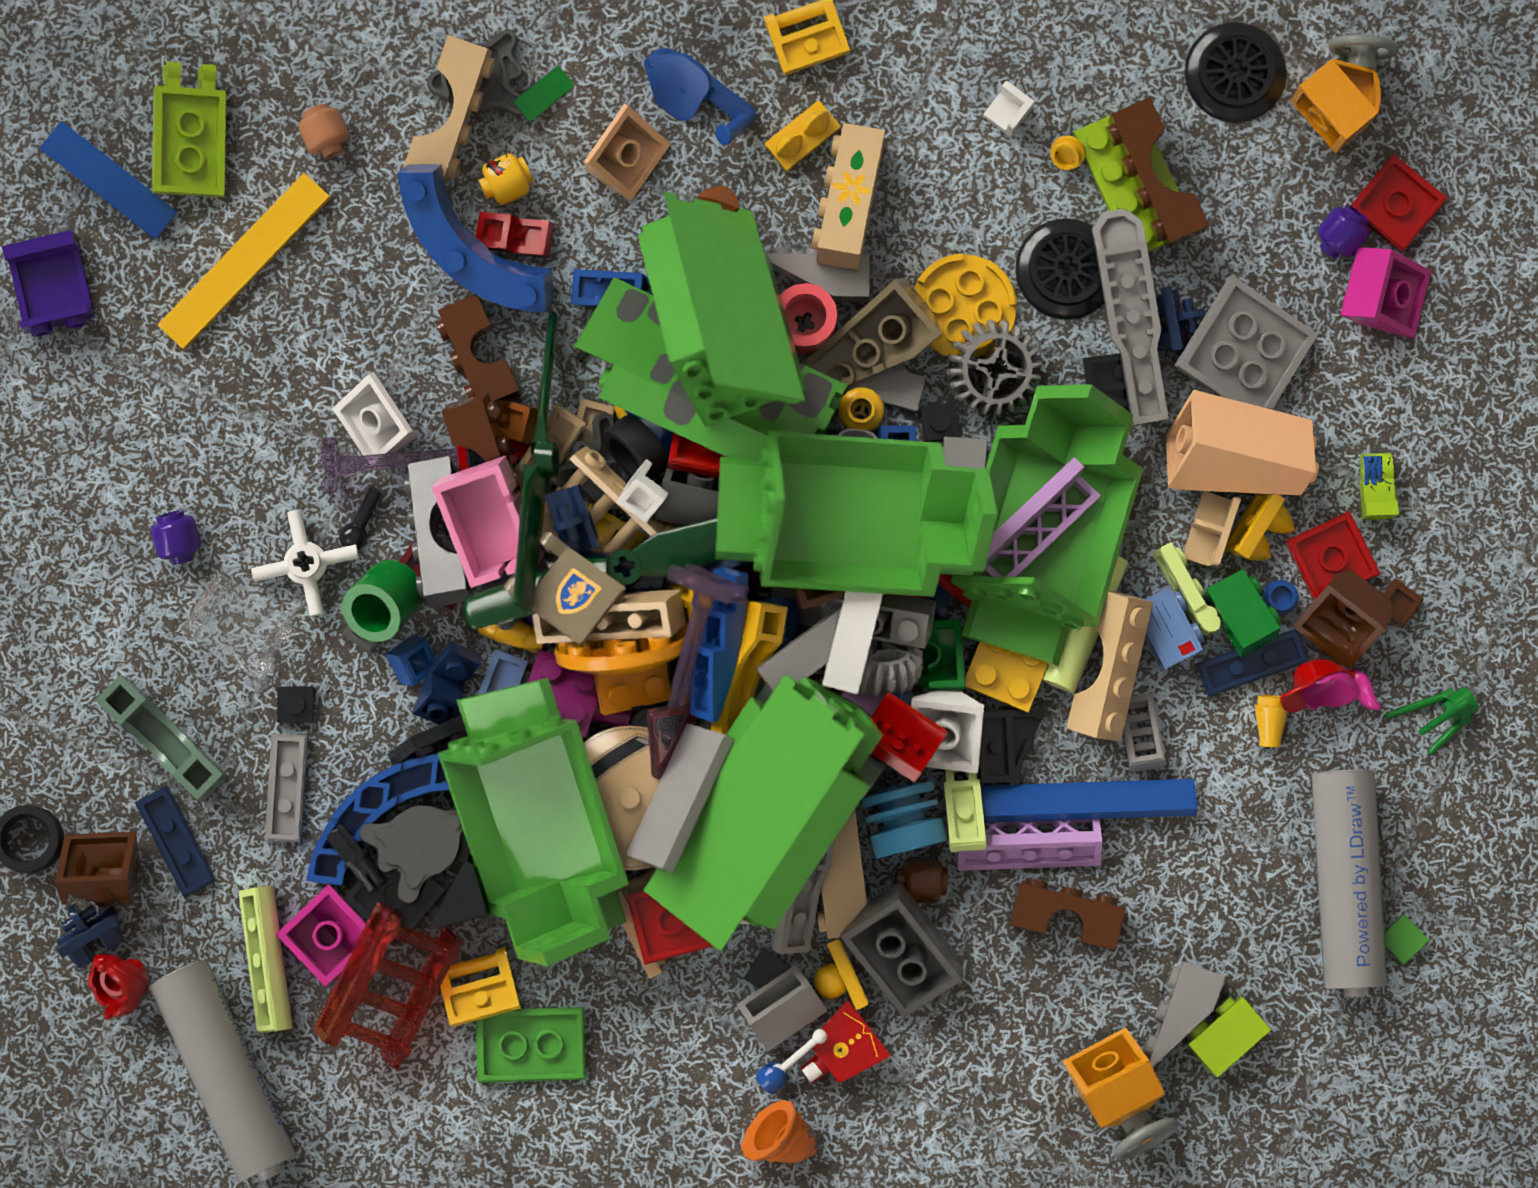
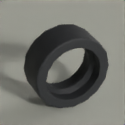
M626 415L605 431L604 440L609 452L628 476L632 477L646 459L652 465L645 476L652 481L667 469L668 457L663 446L654 433L638 418Z
M18 805L7 810L0 817V861L7 868L20 873H38L49 868L59 858L64 841V831L59 820L49 810L35 805ZM23 818L39 820L46 826L49 833V844L46 851L40 857L33 860L17 858L10 851L7 844V835L10 828L16 821Z

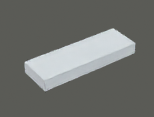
M845 592L822 683L823 686L858 694L883 596L882 593Z

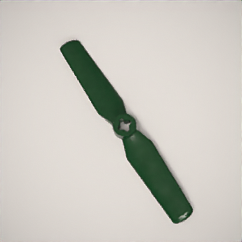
M554 311L549 314L547 320L537 421L531 442V455H534V465H523L513 599L517 607L526 613H530L533 607L541 545L539 541L542 537L546 506L545 495L548 492L549 479L556 478L559 471L558 445L556 442H548L547 425L558 316Z
M717 518L656 533L633 550H618L610 558L585 559L623 586H632L638 583L643 576L673 577L719 561L715 559ZM626 558L629 563H635V568L630 570L631 576L627 578L623 573L616 572V568L621 566V559ZM550 568L537 572L535 588ZM505 584L468 596L464 601V614L472 629H479L536 613L533 611L526 613L520 610L515 604L514 599L504 589Z

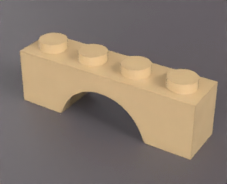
M447 35L436 69L446 77L451 85L454 97L453 109L446 123L437 131L413 137L403 168L406 165L442 164L445 184H448L449 178L453 180L456 178L461 164V160L457 159L460 146L467 145L472 132V126L468 125L472 111L478 112L482 103L484 93L479 90L483 78L489 79L494 67L495 59L491 58L492 50Z
M1108 591L1098 627H1094L1099 633L1103 644V665L1096 681L1088 689L1074 694L1067 729L1098 739L1121 741L1153 601L1125 593Z

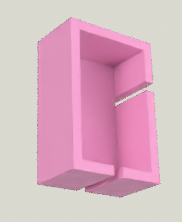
M506 456L439 478L432 487L470 588L499 579L505 571L507 575L515 573L522 496L520 492L513 494L517 483ZM541 545L538 564L544 556Z

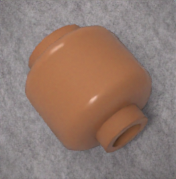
M320 104L303 112V119L300 121L298 129L309 153L312 155H323L324 159H330L343 153L342 146L349 141L350 133L339 109L329 107L328 104Z

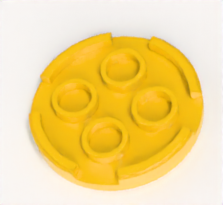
M963 253L949 255L931 264L917 280L914 289L928 304L943 332L928 346L938 354L945 357L948 354L958 356L960 350L954 348L952 343L954 341L962 344L966 343V340L961 335L963 330H967L975 336L973 330L974 323H980L984 331H986L987 320H994L997 329L1000 322L1004 320L1009 322V331L1012 329L1017 307L1015 291L1005 272L992 261ZM995 339L981 343L973 351L971 357L979 358L985 356L990 349V345H994Z

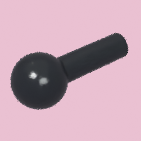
M371 486L369 487L353 522L344 525L339 532V541L343 547L356 544L359 550L366 544L367 532L365 528L383 493L382 491Z

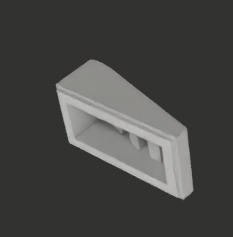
M1153 693L1131 696L1128 709L1148 707V713L1130 716L1127 713L1123 736L1130 773L1165 767V755ZM1150 721V727L1130 729V724ZM1153 737V741L1133 744V738ZM1155 750V754L1140 757L1135 755V753Z

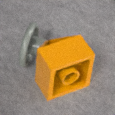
M1364 34L1343 35L1333 38L1328 44L1330 52L1337 56L1348 58V62L1331 59L1299 85L1290 100L1335 154L1363 132L1379 112L1381 90L1376 72L1377 60L1394 57L1399 52V45L1389 38Z
M1126 1027L1063 1061L1078 1094L1100 1128L1122 1125L1128 1137L1121 1141L1113 1151L1116 1159L1126 1160L1142 1154L1166 1140L1177 1130L1178 1121L1176 1119L1164 1118L1152 1122L1147 1112L1165 1092L1149 1059Z

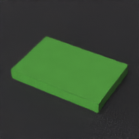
M584 1007L517 1009L476 1021L477 1083L586 1080Z

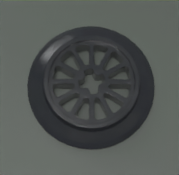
M1224 23L1207 30L1194 42L1186 58L1185 81L1194 102L1204 112L1222 121L1246 122L1262 116L1279 100L1286 83V63L1277 43L1263 30L1246 23ZM1236 42L1245 44L1241 56L1238 55ZM1224 44H1231L1232 57L1223 47ZM1249 47L1254 48L1258 52L1249 59L1245 58ZM1217 50L1224 61L1211 55L1212 52ZM1259 58H1262L1265 65H1250ZM1207 62L1220 67L1221 69L1208 70ZM1236 62L1240 63L1241 70L1246 71V74H1241L1239 79L1232 78V72L1227 71V68H1232ZM1266 72V78L1263 79L1252 73ZM1208 76H1222V78L1211 84ZM1249 81L1261 85L1262 88L1258 92L1255 91ZM1226 82L1228 84L1224 95H1221L1215 89ZM1241 85L1246 89L1250 97L1242 98ZM1231 86H1235L1236 99L1227 97Z
M1056 219L1040 225L1023 241L1016 259V278L1025 299L1039 312L1057 319H1077L1095 312L1105 303L1091 230L1093 226L1077 219ZM1067 239L1077 241L1072 253L1068 252ZM1062 240L1063 254L1060 253L1053 241ZM1080 243L1089 248L1082 255L1076 256ZM1048 246L1056 258L1048 256L1041 251ZM1093 254L1095 256L1096 262L1081 263L1089 255ZM1042 259L1053 266L1038 267L1037 261ZM1065 259L1072 260L1071 265L1077 267V271H1071L1069 277L1063 276V270L1057 268V264H1063ZM1096 268L1097 276L1094 277L1082 270ZM1038 273H1054L1044 281H1041ZM1078 277L1092 282L1093 285L1086 289ZM1058 279L1059 282L1054 292L1049 291L1045 287L1053 280ZM1063 282L1066 283L1067 297L1058 295ZM1071 282L1075 283L1082 294L1072 295Z

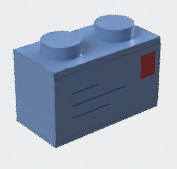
M1169 586L1146 598V600L1153 601L1145 641L1161 671L1203 650L1200 644L1204 642L1203 635L1195 622L1190 624L1185 616L1184 611L1188 610L1179 591L1173 593Z

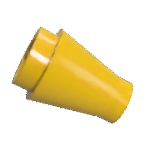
M1258 695V703L1254 704L1259 732V746L1281 747V738L1288 712L1281 706L1280 695Z

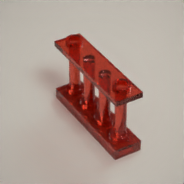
M378 901L313 1031L325 1044L336 1048L341 1038L345 1036L382 1048L380 1053L382 1058L391 1068L398 1070L402 1061L410 1054L412 1041L451 964H454L459 957L462 941L447 928L443 929L437 940L401 926L400 921L402 918L391 906ZM397 939L430 952L431 954L422 972L384 958V953L390 941ZM380 971L414 984L415 986L406 1004L368 990L367 987L374 973ZM363 1003L398 1016L390 1035L351 1022L357 1006Z

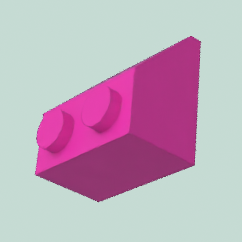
M1359 247L1351 267V275L1346 295L1343 299L1341 315L1359 325L1415 338L1432 271L1392 249Z
M330 884L276 934L325 987L331 986L379 937Z

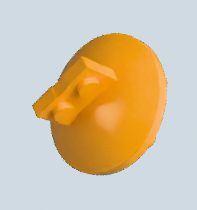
M685 619L686 625L672 637L585 641L582 646L576 642L557 643L554 653L556 663L559 666L578 672L594 674L600 713L605 716L632 709L631 707L647 706L672 700L667 662L688 651L690 644L696 643L693 632H690L689 619Z

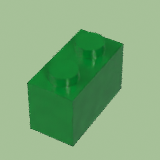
M1244 569L1207 588L1204 598L1208 606L1214 607L1217 610L1221 627L1240 658L1277 639L1280 632L1279 625L1282 624L1275 608L1272 605L1267 607L1261 598L1263 591L1254 576L1248 577Z

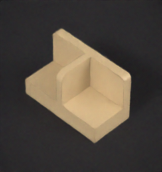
M1206 491L1202 492L1183 550L1188 562L1213 570L1219 567L1239 507L1240 498L1233 497L1228 499Z

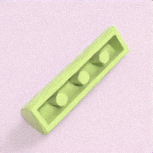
M1120 556L1117 558L1108 591L1117 592L1129 562ZM1082 627V630L1069 629L1059 666L1049 663L1042 682L1075 694L1098 639L1099 633L1094 627Z
M274 885L239 891V900L257 1032L259 1034L293 1029L281 939L276 935L280 928Z

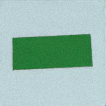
M557 65L514 100L513 103L531 122L574 87V85L561 67Z

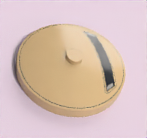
M642 726L610 728L595 734L584 742L624 870H641L653 867L627 856L626 853L677 745L674 741L657 773L652 777L648 728ZM654 730L656 762H658L665 748H661L662 743L658 741V732ZM660 733L662 737H668L667 735Z

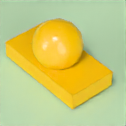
M836 939L827 943L826 945L835 964H825L816 971L813 980L815 990L826 999L839 998L847 990L856 1010L867 1006L869 1002L841 940Z

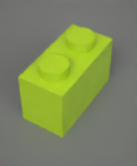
M1231 996L1227 997L1214 1009L1218 1014L1208 1024L1203 1020L1188 1034L1191 1039L1185 1045L1213 1077L1218 1078L1271 1031L1270 1027L1248 1002L1240 996L1235 1000Z

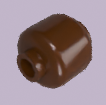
M908 857L905 859L902 868H896L894 885L900 881L917 903L934 904L939 901L941 895L945 896L947 893L948 869L947 867H942L938 858Z

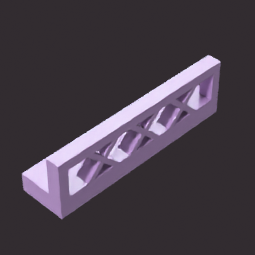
M1075 457L993 533L985 570L982 572L987 577H1002L990 566L999 557L1012 558V571L1006 577H1018L1100 499L1101 495L1081 477L1084 466ZM1073 485L1088 498L1081 505H1066L1065 493ZM1060 498V504H1054ZM1044 512H1060L1061 524L1057 528L1042 527L1041 515ZM1066 512H1073V513L1066 519ZM1036 521V527H1030ZM1021 534L1036 535L1037 547L1033 551L1017 550V538ZM1042 535H1049L1042 541ZM1012 544V550H1005ZM1018 558H1024V559L1018 564Z
M1100 819L984 823L986 850L957 852L958 871L1101 866L1102 835ZM1076 823H1092V831L1078 832L1072 826ZM1041 824H1050L1056 829L1052 833H1042L1036 828ZM1014 825L1020 831L1016 834H1006L1000 829L1004 826Z

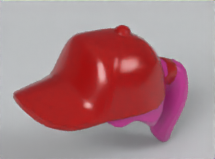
M1315 659L1299 665L1293 675L1294 688L1280 697L1281 706L1289 713H1295L1304 708L1315 710L1322 706L1341 707L1355 699H1358L1367 709H1381V705L1375 697L1370 679L1364 672L1358 669H1344L1338 663L1328 659Z

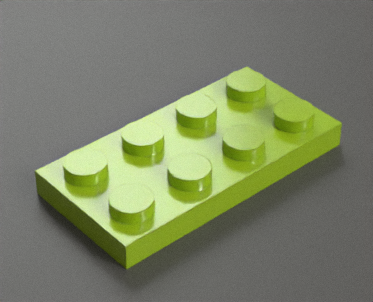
M1109 115L1074 131L1073 136L1079 139L1085 147L1086 155L1084 160L1108 211L1126 209L1142 220L1149 253L1165 245L1163 241L1157 242L1150 227V223L1153 222L1152 216L1148 209L1143 210L1135 193L1139 188L1134 177L1128 178L1123 170L1121 159L1124 156L1119 145L1114 147L1108 137L1106 127L1109 126L1108 120L1111 116ZM1155 143L1152 146L1150 158L1153 172L1165 187L1179 192Z

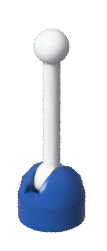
M822 1029L814 1031L813 1038L783 1064L769 1062L756 1072V1079L760 1086L770 1094L777 1093L784 1087L787 1081V1069L817 1043H824L827 1039L826 1032Z

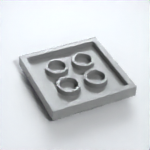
M1229 276L1174 367L1217 396L1272 410L1318 334L1235 276Z

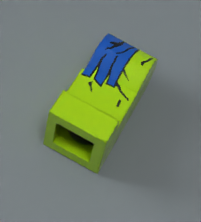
M1391 453L1361 454V479H1359L1362 520L1394 519L1399 515V507L1395 495L1394 464Z

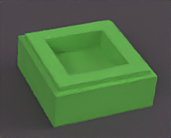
M1402 914L1384 931L1385 948L1401 965L1410 960L1429 941L1405 914Z

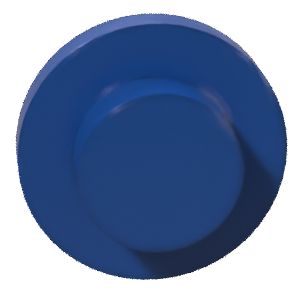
M1275 580L1266 586L1262 599L1267 607L1272 605L1278 615L1282 616L1289 614L1296 608L1299 595L1292 583L1286 580Z

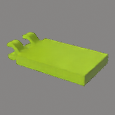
M166 62V65H163L162 71L164 86H155L153 88L152 193L223 197L225 195L226 90H216V65L202 64L198 68V89L181 87V63Z

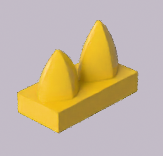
M818 100L765 142L764 146L787 173L841 130V126Z
M1255 493L1229 535L1225 550L1233 556L1252 561L1270 559L1271 549L1264 535L1265 531L1268 530L1279 534L1295 531L1291 515L1283 505L1285 498L1279 494Z

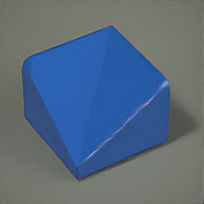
M411 636L385 654L399 682L409 686H414L426 678L431 663L436 658L426 637Z

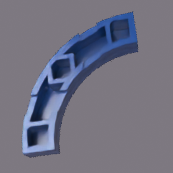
M442 164L406 165L398 172L400 193L410 224L420 243L445 273L469 291L493 303L523 311L547 312L554 303L552 268H538L512 260L507 261L489 251L486 245L478 240L467 227L462 225L453 211V205L444 181Z
M429 755L393 765L376 774L353 791L335 810L320 839H318L309 863L306 881L342 886L348 885L351 870L344 868L346 863L327 839V835L336 827L344 825L359 846H361L363 841L360 839V830L365 824H378L389 813L413 799L438 792H450L439 756Z

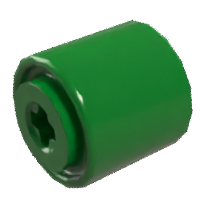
M383 560L374 564L343 596L342 612L350 629L361 638L371 642H383L392 638L422 606L424 597H419L417 591V574L406 564L395 560Z

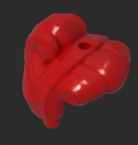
M113 954L96 955L87 980L88 987L92 990L99 1005L106 1007L103 1013L106 1020L132 1013L150 986L148 970L141 961L136 959L123 960L121 957Z

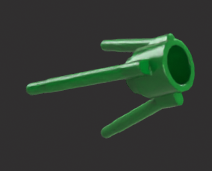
M1450 687L1440 694L1386 712L1384 717L1390 719L1445 701L1441 704L1444 713L1418 731L1419 735H1424L1447 720L1452 723L1455 722L1428 749V754L1433 755L1461 727L1472 721L1471 715L1479 711V705L1473 694L1466 687H1462L1457 691Z

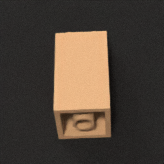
M1193 390L1166 434L1168 488L1176 490L1302 495L1309 483H1313L1316 480L1319 471V464L1315 462L1317 438L1313 435L1312 420Z

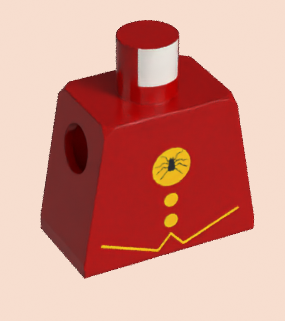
M847 1000L820 1028L826 1032L827 1039L824 1043H817L812 1047L816 1055L803 1064L800 1069L812 1084H815L829 1072H831L838 1083H841L887 1059L890 1054L849 1000Z

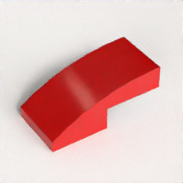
M479 212L475 237L486 245L489 250L549 258L555 224L547 220L517 218L512 214Z

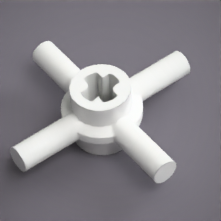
M293 510L287 512L294 545L287 551L284 561L251 568L254 582L288 575L294 582L303 584L310 617L322 615L324 611L317 581L324 575L327 565L359 558L358 548L355 544L323 551L318 545L308 542L301 510ZM305 554L314 560V564H310V570L306 572L297 566V562H301V556Z

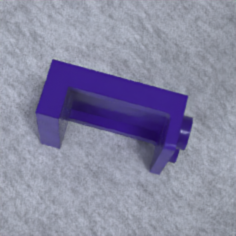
M72 230L2 246L4 259L10 266L22 321H19L20 327L25 333H31L33 337L45 336L53 333L52 327L66 324L68 329L78 328L87 325V319L95 318L78 237Z

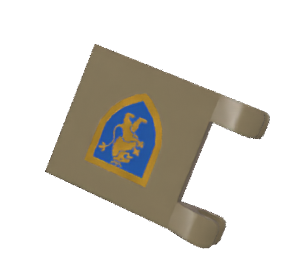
M546 532L539 542L547 552L558 559L536 586L532 611L582 646L626 588L572 550L555 535ZM511 577L504 585V589L513 598L515 578Z

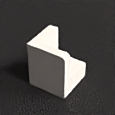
M1005 81L1000 93L983 114V118L1009 137H1012L1032 110L1034 100L1008 81Z
M647 459L628 481L617 500L619 505L645 524L668 495L667 491L645 476L652 465Z

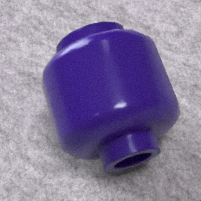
M1349 204L1345 207H1334L1317 229V234L1323 241L1320 244V248L1335 259L1339 254L1344 257H1353L1357 249L1364 244L1370 235V229L1367 226L1369 219Z
M183 510L157 516V522L150 528L157 556L161 559H171L172 565L193 560L192 553L201 547V539L194 517L184 515Z

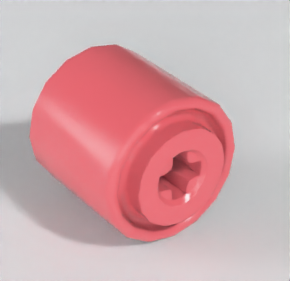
M809 283L796 284L783 291L780 296L796 353L799 355H809L827 343L834 335L837 324L836 304L830 294L820 286ZM805 315H809L811 317L810 323L814 325V328H806L804 333L798 331L799 324L795 322L796 318L803 319Z

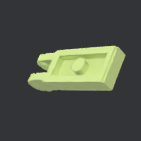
M1172 542L1153 552V557L1174 593L1179 591L1188 608L1184 612L1191 624L1195 622L1202 635L1205 636L1216 632L1219 626H1221L1220 617L1217 616L1218 612L1214 607L1208 606L1204 602L1205 592L1199 581L1195 578L1192 579L1186 569L1188 562L1179 547L1175 548Z
M944 769V798L950 852L986 850L980 779H977L976 773L965 772L967 780L954 781L955 771Z

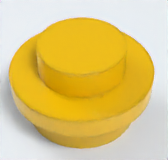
M1065 135L1053 142L1050 155L1056 167L1062 170H1071L1082 164L1086 151L1079 139Z

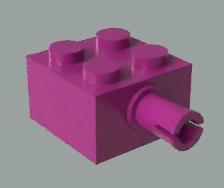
M538 650L528 682L544 678L549 679L562 719L577 721L583 743L590 723L594 724L595 721L613 727L628 725L633 709L605 716L600 713L594 674L561 667L556 663L554 654Z

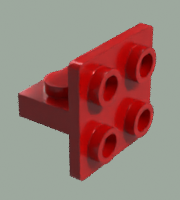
M887 693L871 717L883 736L870 755L877 757L895 769L897 773L915 783L948 732L893 694Z

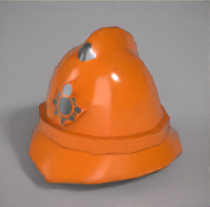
M782 1100L771 1104L758 1113L746 1130L741 1148L744 1157L752 1161L766 1160L770 1163L776 1161L792 1164L812 1157L817 1153L818 1144L815 1141L813 1129L802 1119L801 1114L796 1112L794 1103Z

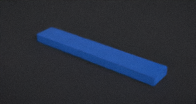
M1194 779L980 786L984 823L1197 816Z

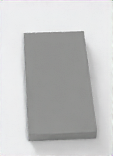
M686 724L627 850V856L670 873L674 871L734 739L725 734Z

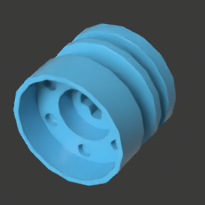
M909 781L879 789L871 796L861 799L863 809L879 806L880 810L878 814L865 817L866 823L883 822L884 830L870 836L876 859L948 841L943 818H926L924 811L938 805V799L921 802V794L935 790L933 781L926 783Z

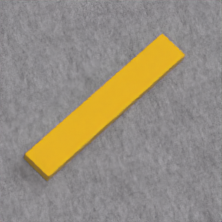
M303 173L159 322L158 326L185 351L331 199L330 196L309 176Z

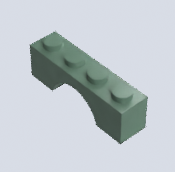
M119 675L95 700L119 725L138 739L198 801L204 802L229 777L127 677Z

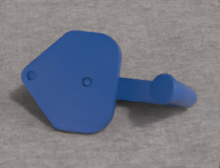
M660 48L644 60L645 70L655 102L674 118L681 121L691 119L697 113L704 99L707 98L733 119L727 125L721 124L716 128V138L722 145L730 144L733 139L738 137L755 121L756 112L754 108L709 74L701 64L689 55L669 48Z

